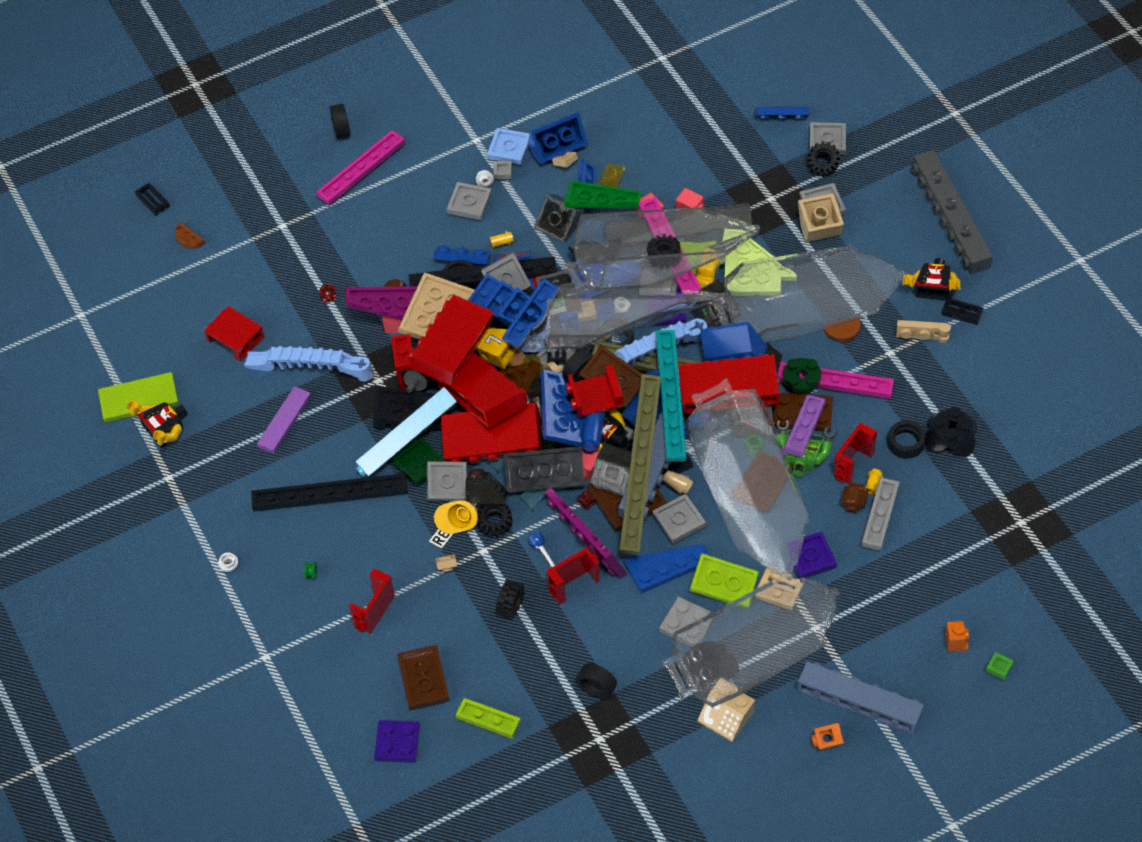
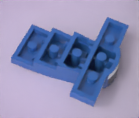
M486 274L468 301L494 312L493 320L509 327L503 335L502 341L518 350L529 334L534 336L545 327L548 320L547 308L559 292V287L543 278L530 297L519 288L515 289L503 280L500 282Z

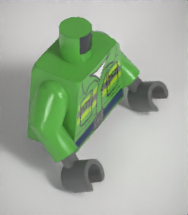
M780 419L778 420L777 427L780 429V433H778L777 448L782 459L794 465L793 474L795 476H804L805 470L814 471L816 465H820L829 457L833 444L831 440L837 435L836 429H834L832 435H828L829 427L827 426L824 430L826 439H824V436L812 434L803 457L784 453V447L791 430H788L786 433L789 425L788 420H786L787 425L784 428L779 426Z

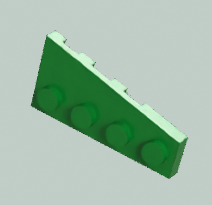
M571 180L564 201V208H639L642 191Z

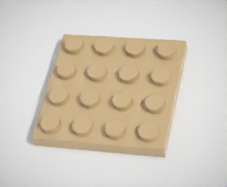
M424 272L398 332L410 334L411 337L420 339L421 336L425 337L428 326L430 324L433 325L436 314L442 312L446 300H450L453 294L468 300L475 290Z

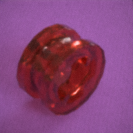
M323 285L319 290L320 298L323 302L330 303L336 299V290L333 285Z
M584 490L581 493L582 495H578L576 499L582 508L589 510L590 505L593 506L596 502L593 496Z

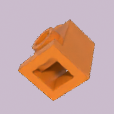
M964 621L947 622L945 632L947 652L968 651L967 641H969L968 629H965Z
M839 723L814 729L815 734L811 735L814 747L819 746L820 751L844 746ZM825 735L831 736L830 742L823 740Z

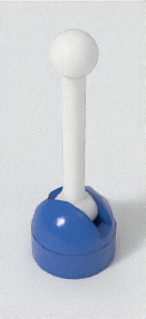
M536 532L528 538L529 544L533 548L542 551L551 567L555 566L543 547L545 539L542 533Z

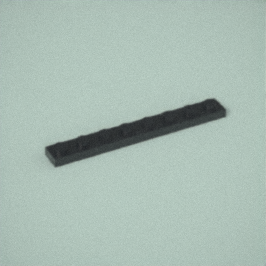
M555 256L518 261L528 279L557 272ZM491 264L425 273L468 287L479 285L484 278L481 270ZM424 273L408 274L410 286H418Z
M406 473L252 490L253 511L408 494Z

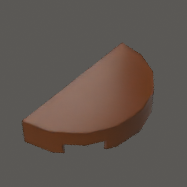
M179 222L176 226L175 237L180 246L194 249L206 244L203 238L183 223Z
M860 319L825 328L824 333L828 338L839 340L840 343L849 342L855 339L860 331Z

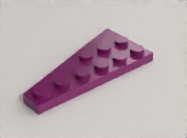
M418 286L345 287L346 306L403 320Z
M551 487L545 491L549 498L546 500L553 509L557 507L560 510L558 514L565 522L570 521L572 524L570 528L597 555L599 561L606 566L607 570L613 576L617 574L622 579L627 573L614 555L598 540L582 520L567 507L565 502Z

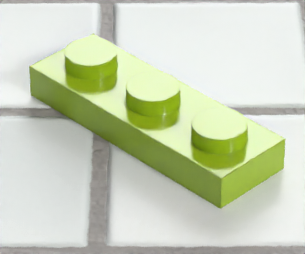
M466 698L463 699L456 713V719L511 739L514 738L521 723V718Z

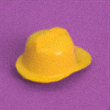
M465 500L443 504L435 511L434 522L438 529L447 534L470 530L477 524L478 507L475 508L471 502Z

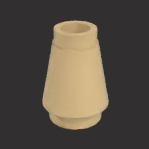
M669 470L666 471L663 481L679 494H687L693 483L689 479L690 477Z

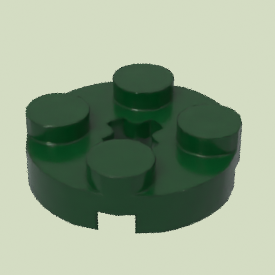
M790 359L783 370L784 384L788 385L796 393H809L817 385L819 386L822 374L821 369L814 359ZM804 373L806 375L804 376V378H800V375L798 374Z

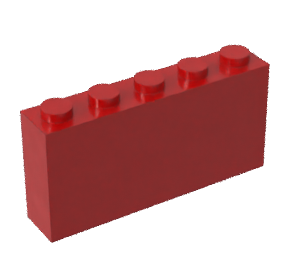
M453 294L450 300L445 301L442 312L436 314L433 325L430 324L428 326L425 337L421 336L419 339L418 347L412 349L409 359H411L410 368L452 386L490 328L494 312Z
M475 353L471 355L452 386L438 381L440 389L445 387L457 403L488 428L527 407V395L524 389L516 386L512 380L507 379L502 372H498L493 365H489L482 357Z
M774 355L678 365L683 414L780 404Z
M528 403L524 409L489 428L470 412L441 415L443 454L446 462L477 464L481 460L498 461L499 458H504V454L542 450L540 413L536 403Z

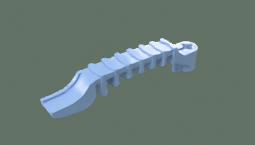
M694 319L687 323L679 321L675 325L671 324L668 328L660 330H675L676 345L679 344L680 339L684 343L702 342L700 331L707 328V323L702 319ZM652 332L647 337L643 336L642 339L635 340L629 345H624V348L616 350L614 354L634 367L637 358L643 361L645 354L652 356L654 350H657L655 332Z
M271 347L268 351L248 352L246 363H244L246 368L260 371H272L275 367L274 362H277L281 370H284L287 364L289 368H293L295 363H297L298 367H302L304 363H307L308 368H312L314 364H317L319 369L327 365L329 370L337 366L339 372L357 377L363 382L369 381L374 375L368 358L351 356L343 352V350L333 351V349L323 350V348Z

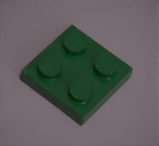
M421 437L391 459L392 464L402 473H406V477L416 487L427 479V461L446 462Z

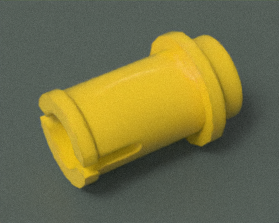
M507 231L504 234L490 237L492 248L505 244L511 245L514 242L512 233Z
M871 469L868 472L869 478L864 489L868 490V494L875 495L880 477L883 478L880 470Z

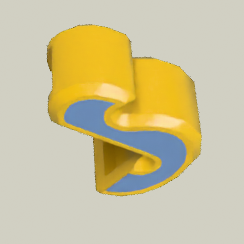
M708 248L700 257L696 278L702 288L701 292L708 294L712 291L719 265L724 264L726 261V256L723 252Z

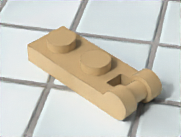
M898 320L896 337L904 339L939 340L941 343H947L951 327L947 323Z

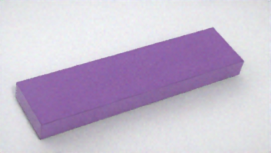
M295 386L293 387L258 441V448L275 454L311 398L310 392Z
M811 395L806 396L784 447V453L803 457L825 406L826 399Z

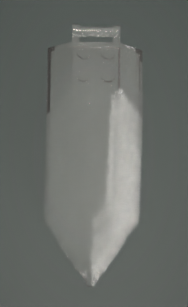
M700 207L582 214L573 243L576 262L566 263L563 269L572 279L577 294H583L586 291L653 287L727 256L759 232L760 226L757 224L749 225L743 220L717 213L716 216L705 213L706 209ZM662 234H666V237L672 235V238L676 237L680 241L681 254L648 256L647 245L653 237L656 239L658 235L660 237H663ZM576 271L580 272L585 282H581Z
M852 245L746 261L739 264L725 277V298L716 299L712 304L717 310L722 326L729 325L723 307L726 305L732 324L749 322L765 343L802 337L822 331L828 327L875 315L879 307L891 296L899 286L903 276L907 273L904 269L902 271L897 270L893 264L868 253L865 255L858 252V248Z
M559 287V292L555 298L547 299L545 327L534 336L529 334L524 344L531 352H537L539 349H546L548 352H556L557 349L574 352L576 349L605 343L725 299V293L682 289V293L672 292V288Z
M728 379L722 380L721 384L700 394L695 393L692 395L696 409L684 423L701 470L736 548L742 553L745 552L752 559L771 569L776 574H781L786 580H792L794 578L792 574L793 569L798 563L805 536L803 534L805 523L808 524L809 521L808 511L767 405L755 389L733 390ZM724 390L726 391L725 394L707 403H702L703 400L710 398Z
M787 572L673 633L672 657L662 661L664 668L667 667L679 691L680 699L682 700L690 695H694L713 708L742 695L825 646L827 639L824 636L831 627L836 609L835 597L839 596V590L837 588L829 589L826 584L804 577L800 579L794 578L793 574ZM674 663H676L677 667L679 668V670H680V672H681V674H682V676H683V678H684V680H685V682H686V684H687V686H688V689L686 688V686H685V684H684V682H683V680H682V678H681V676H680V674H679V672H678V670H677V668H676V666H675Z

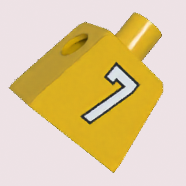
M490 328L478 344L477 350L486 362L505 369L517 349L502 341V337L507 329Z

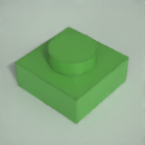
M995 652L986 667V672L1005 680L1014 661Z

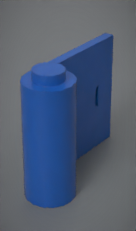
M576 410L572 411L573 421H576L578 426V437H581L582 440L580 446L588 452L598 450L606 411L578 417Z

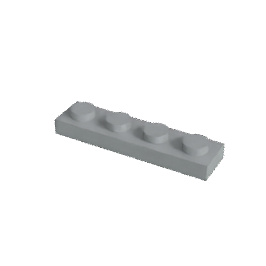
M880 477L862 540V547L881 551L900 482Z

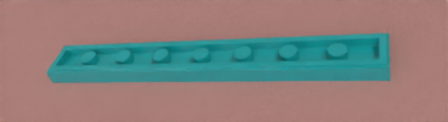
M656 330L655 338L658 373L661 376L660 396L666 462L686 461V447L675 330Z

